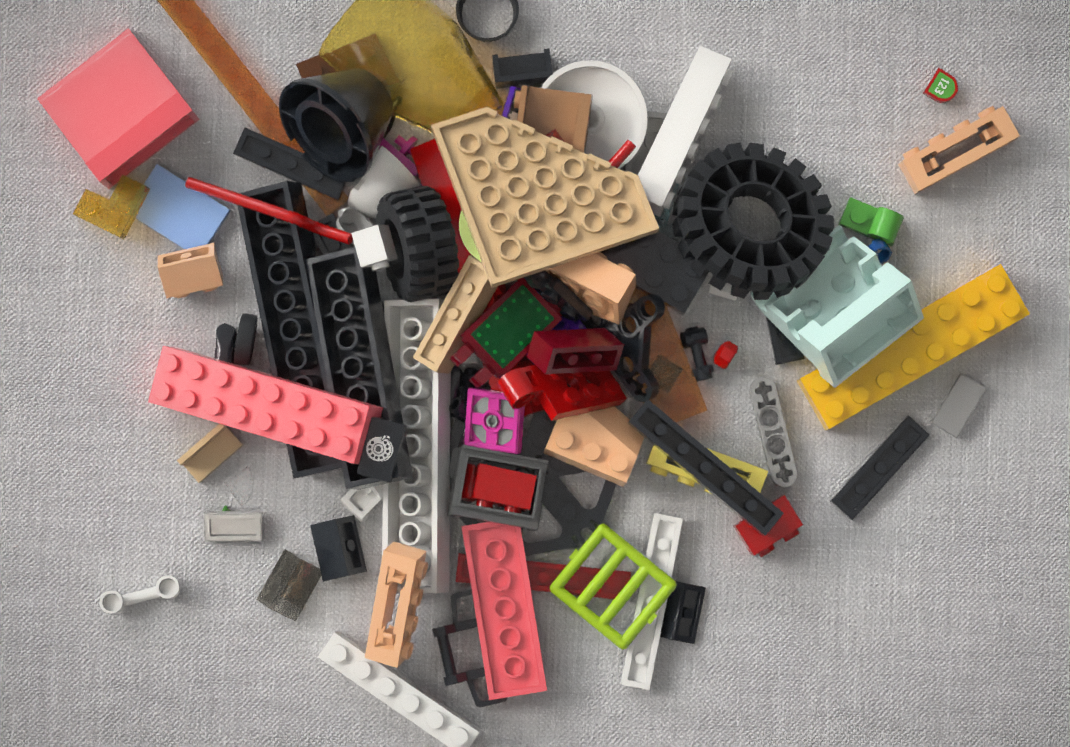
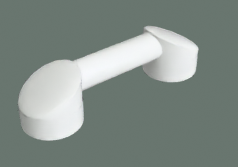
M166 575L161 577L157 581L156 586L125 595H121L113 590L106 591L100 597L99 604L104 612L117 615L123 612L126 606L159 597L173 600L179 595L181 587L175 577Z

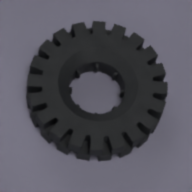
M741 143L728 144L723 152L719 148L709 152L704 160L700 159L692 168L677 193L678 197L673 206L672 215L677 216L672 223L674 237H683L678 248L684 258L692 255L695 257L690 267L700 277L707 271L712 273L713 276L708 284L720 291L726 283L731 284L730 295L743 299L749 291L753 292L754 300H768L773 292L778 298L789 294L794 287L798 289L808 280L825 258L824 255L829 250L833 239L829 235L834 229V216L826 215L832 207L827 194L816 195L822 184L814 174L804 179L801 174L806 166L796 158L789 166L784 164L786 152L775 147L772 148L768 156L764 155V144L749 143L745 151H743ZM740 196H751L771 206L776 212L781 225V230L776 235L777 238L770 241H757L739 232L733 225L728 213V208L733 199Z

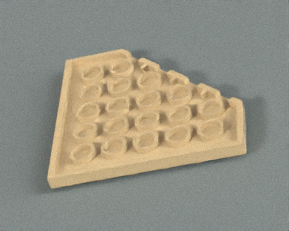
M489 107L431 125V130L491 288L659 231V226L639 176L630 171H622L611 166L610 162L590 153L587 155L578 151L572 145L555 137H547L536 132L533 127L515 119L512 121L499 115L497 111Z

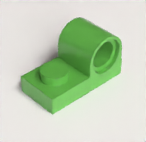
M850 197L838 225L871 239L883 240L889 246H893L904 216L884 207L876 208Z

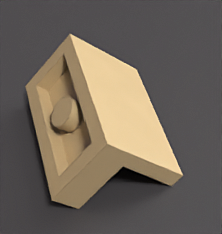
M219 423L182 455L177 462L180 465H184L197 482L201 483L237 452L243 444L227 425Z

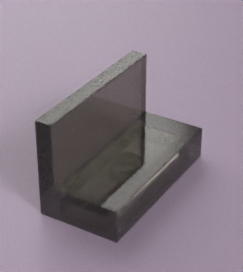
M284 549L256 600L269 609L296 621L321 577L320 568Z

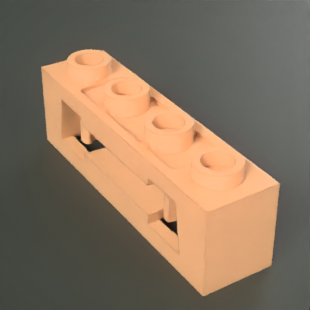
M991 106L978 114L980 119L970 124L967 119L954 126L955 132L945 137L941 133L928 141L930 146L920 151L917 146L904 153V160L898 165L914 194L1020 137L1004 106L995 110L994 106ZM985 125L989 127L978 134L983 142L982 144L943 164L939 168V172L930 177L927 176V173L939 167L934 158L935 156L974 136L979 128ZM994 137L998 139L987 146L985 142ZM932 155V159L922 163V159Z
M398 542L391 543L383 550L365 653L366 659L398 668L406 659L408 660L411 657L414 646L410 642L411 635L416 630L418 624V616L415 613L423 597V589H420L421 580L424 579L428 569V562H425L427 551ZM406 579L405 586L400 591L395 625H389V628L386 629L387 623L392 620L398 583L402 584Z

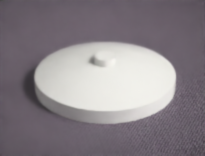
M579 61L560 68L541 86V88L593 95L585 154L589 155L590 153L605 161H609L627 140H630L636 148L618 169L626 165L636 155L646 135L648 112L641 90L624 71L605 62Z

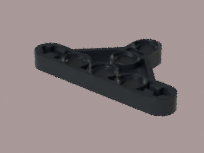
M649 294L639 298L633 304L629 303L619 325L601 318L599 325L592 321V317L588 321L580 320L587 329L606 328L624 344L617 370L614 371L631 396L638 402H645L647 399L652 400L659 393V383L649 369L651 328L665 312L663 299L656 294ZM647 300L651 301L655 306L653 316L649 315L645 310ZM628 317L635 320L636 330L634 332L629 331L626 326ZM625 357L630 358L633 362L632 372H628L624 368L623 361ZM640 374V376L636 377V380L633 379L634 376ZM644 383L647 385V388H646V390H645L646 393H643V392H642V388L644 387V385H643Z

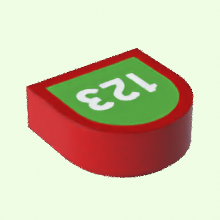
M938 68L923 94L936 102L946 103L957 94L958 84L952 75Z

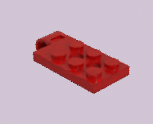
M536 365L511 370L497 382L512 409L522 408L537 397L551 421L619 406L627 399L610 371L544 374Z

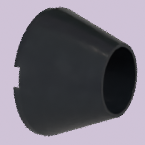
M353 68L292 81L280 94L279 113L282 125L290 141L295 138L304 151L301 156L311 166L334 180L354 182L357 178L363 177L372 166L392 118L393 103L387 89L378 78L364 69Z

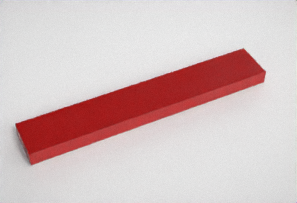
M458 553L455 582L470 583L466 554ZM526 560L531 590L551 592L550 585L566 565ZM580 566L564 588L572 595H580L601 568ZM615 570L594 597L615 599L631 579V572Z

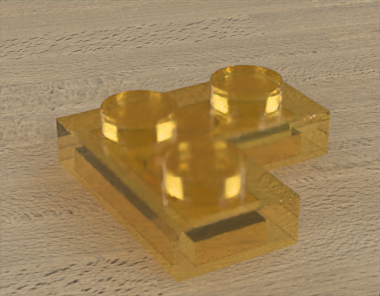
M122 174L110 200L85 189L73 215L124 240L150 188Z

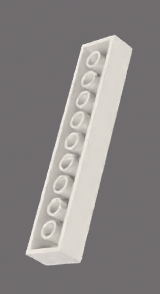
M424 299L415 302L384 300V318L403 424L407 425L405 435L413 478L383 484L382 556L383 550L393 542L427 551L425 562H428V569L424 579L421 580L420 589H423V593L449 592L450 516H447L450 502V476L448 472L450 466L449 406L451 372L449 374L437 373L413 358L444 300ZM406 579L402 584L398 583L396 593H400L401 589L405 586Z

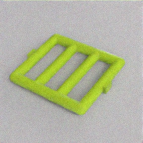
M600 524L579 550L575 549L570 555V562L552 582L550 591L617 647L624 650L628 648L647 623L651 624L657 617L656 612L675 590L677 583L609 526ZM605 538L617 550L579 597L576 598L564 586L602 539ZM627 556L640 568L599 617L586 605ZM648 575H650L663 586L626 632L621 635L609 623Z

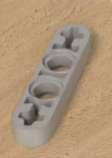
M760 377L752 382L749 391L770 478L776 486L788 487L796 481L797 469L777 388L771 379ZM760 382H763L764 386H770L771 391L766 394L767 400L769 402L773 399L775 405H767L761 409L758 408V403H764L762 395H756L755 389L759 388ZM766 410H772L778 416L777 423L772 427L766 426L762 422V414ZM773 438H779L785 444L784 451L779 455H775L769 450V442ZM788 456L789 462H783L785 470L791 471V476L787 477L788 482L784 483L781 478L777 479L776 473L780 472L779 463L773 465L771 459H781Z

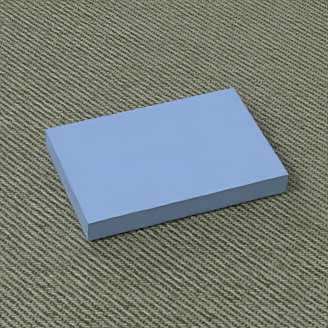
M156 164L126 213L183 249H189L210 244L230 213V209L206 194L186 188L184 180Z

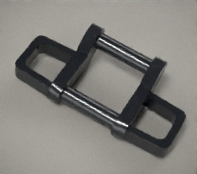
M472 589L451 595L453 623L433 628L432 632L433 636L437 637L446 675V677H443L445 686L467 681L475 705L477 707H485L505 702L508 697L485 701L479 699L472 679L484 677V667L457 673L448 636L451 633L477 627L476 618L458 622L456 601L460 597L472 595Z

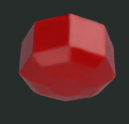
M730 341L724 342L719 346L714 355V364L723 370L726 369L737 353L738 346Z

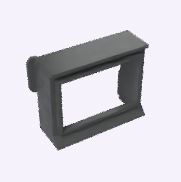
M467 445L454 448L448 472L449 476L453 478V485L447 516H460L527 528L528 531L538 530L542 511L541 500L549 461ZM468 457L537 469L529 515L460 503Z

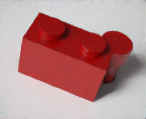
M481 463L477 467L474 464H467L461 500L476 502V506L493 508V505L503 507L504 511L521 514V511L526 512L531 508L537 475Z

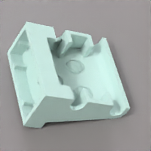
M840 225L830 233L829 236L833 237L830 248L824 255L825 258L805 283L798 289L794 287L789 294L777 298L773 292L768 300H754L761 312L818 369L820 376L834 388L924 319L912 281L888 262L882 266L877 254L853 236L848 240Z

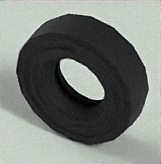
M244 313L240 318L234 353V363L238 365L249 366L251 362L258 322L256 315Z

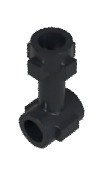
M695 326L685 329L684 332L680 333V341L684 349L691 348L696 367L691 370L692 377L695 376L696 382L713 378V365L706 364L702 345L708 343V335L705 328Z
M466 368L461 373L460 379L462 380L461 385H463L461 398L455 397L449 406V411L455 414V418L462 422H466L468 388H476L470 381L479 371L475 368Z

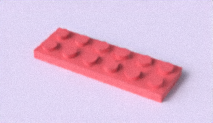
M494 522L461 526L489 700L547 691L521 527Z

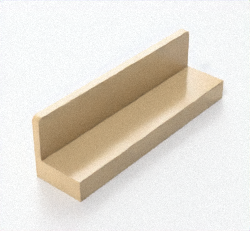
M468 256L413 356L414 359L437 373L449 374L454 363L449 358L464 344L460 335L483 314L498 287L491 288L482 262L474 256Z

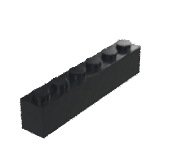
M648 399L628 422L631 427L760 535L766 536L784 514Z

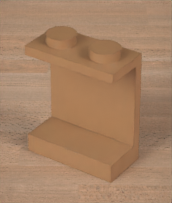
M522 85L521 91H516L514 108L519 109L517 121L535 128L536 132L547 137L553 136L572 145L574 149L585 153L593 99L592 94Z

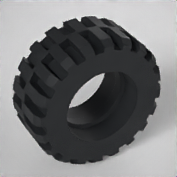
M419 186L385 194L377 206L376 222L377 225H389L398 259L390 261L389 267L385 268L387 278L391 281V287L397 292L399 298L407 302H415L448 294L459 275L458 245L456 244V235L451 224L450 214L447 212L446 204L441 200L440 194L428 186Z

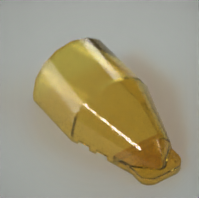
M355 0L332 28L319 51V56L336 71L360 68L373 74L385 86L391 97L393 116L405 120L408 124L415 127L418 126L432 132V124L485 107L497 111L502 116L505 104L460 26L431 0Z

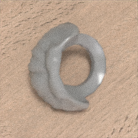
M346 207L338 211L337 229L354 233L374 226L366 215L352 207Z

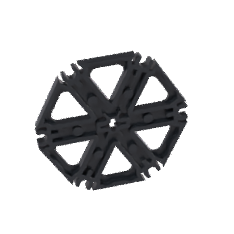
M490 386L482 387L483 389L491 390ZM545 410L535 413L526 438L522 436L521 453L515 455L531 458L543 455L557 420L551 421ZM457 418L450 433V460L452 450L458 447L466 422H462ZM544 454L545 457L537 458L549 461L546 470L548 474L545 476L541 502L561 525L562 534L557 539L536 543H527L523 540L525 556L579 547L574 543L573 535H576V539L579 542L585 543L586 541L581 536V530L589 528L592 532L595 531L596 527L590 523L591 519L598 523V525L603 523L616 484L605 480L597 505L593 509H586L558 477L587 471ZM488 460L467 463L474 464L475 467L481 463L514 471L515 468L521 467ZM518 470V472L529 474L528 471ZM450 477V481H451V484H450V492H451V490H452V485H453V478ZM530 510L526 512L521 511V514L529 515ZM459 516L465 525L479 523L476 519Z

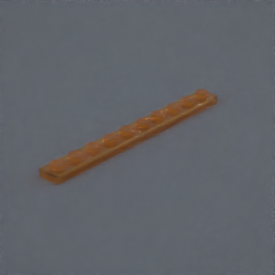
M157 0L262 135L304 153L295 138L290 141L281 122L279 108L194 0ZM302 185L326 216L335 213L348 203L349 197L344 191L338 201Z

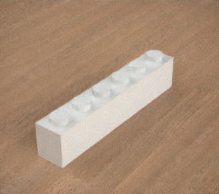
M702 46L699 47L638 174L653 214L661 217L664 208L668 210L671 208L676 196L673 193V189L676 183L682 184L688 170L684 166L688 159H694L699 144L696 143L699 134L703 136L706 134L711 119H708V115L711 110H717L722 99V95L719 92L722 86L728 87L734 73L733 70H730L731 58Z
M336 631L332 635L318 658L446 746H471L480 732L479 728L387 665L366 659V651Z

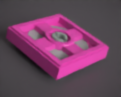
M468 388L464 445L514 454L521 453L525 406L519 409H512L502 391Z

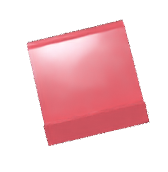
M129 28L37 98L95 177L108 189L112 188L200 120Z

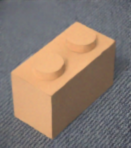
M214 243L158 255V271L166 298H183L193 292L201 290L209 292L217 289L219 286H223V273Z

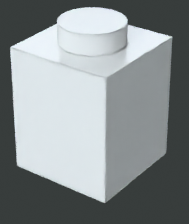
M375 225L351 233L361 267H372V271L388 268L390 261L398 259L389 225Z

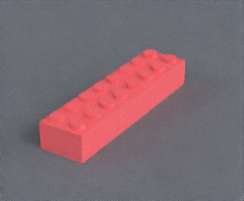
M169 346L162 347L148 402L353 464H359L371 418L373 416L381 417L383 407Z

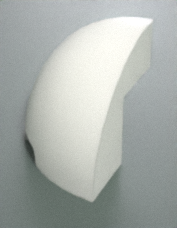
M382 146L377 151L370 170L352 188L348 198V207L360 211V213L367 217L376 219L378 214L377 206L385 194L421 185L410 171Z

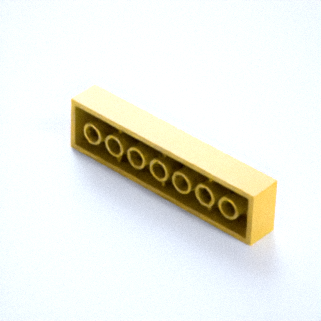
M1000 264L922 308L924 319L834 388L823 379L818 369L798 379L797 383L823 428L828 430L1028 316L1030 313L1003 266Z

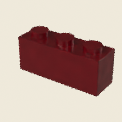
M606 328L534 331L527 358L544 374L617 370L624 344Z

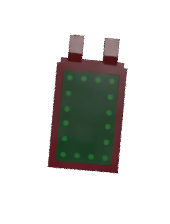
M524 277L520 278L460 335L464 344L449 359L458 367L474 353L484 364L470 379L471 383L476 388H479L493 375L500 379L528 353L534 331H550L562 318L534 288L530 287Z

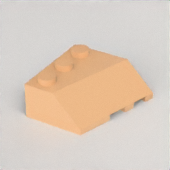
M598 252L546 270L553 278H559L593 311V315L618 325L620 324L636 286V274L633 273L631 268L621 263L617 265L609 261L603 253Z
M610 407L558 419L543 453L624 487L635 464L644 437L628 424L630 421L628 417L616 407Z

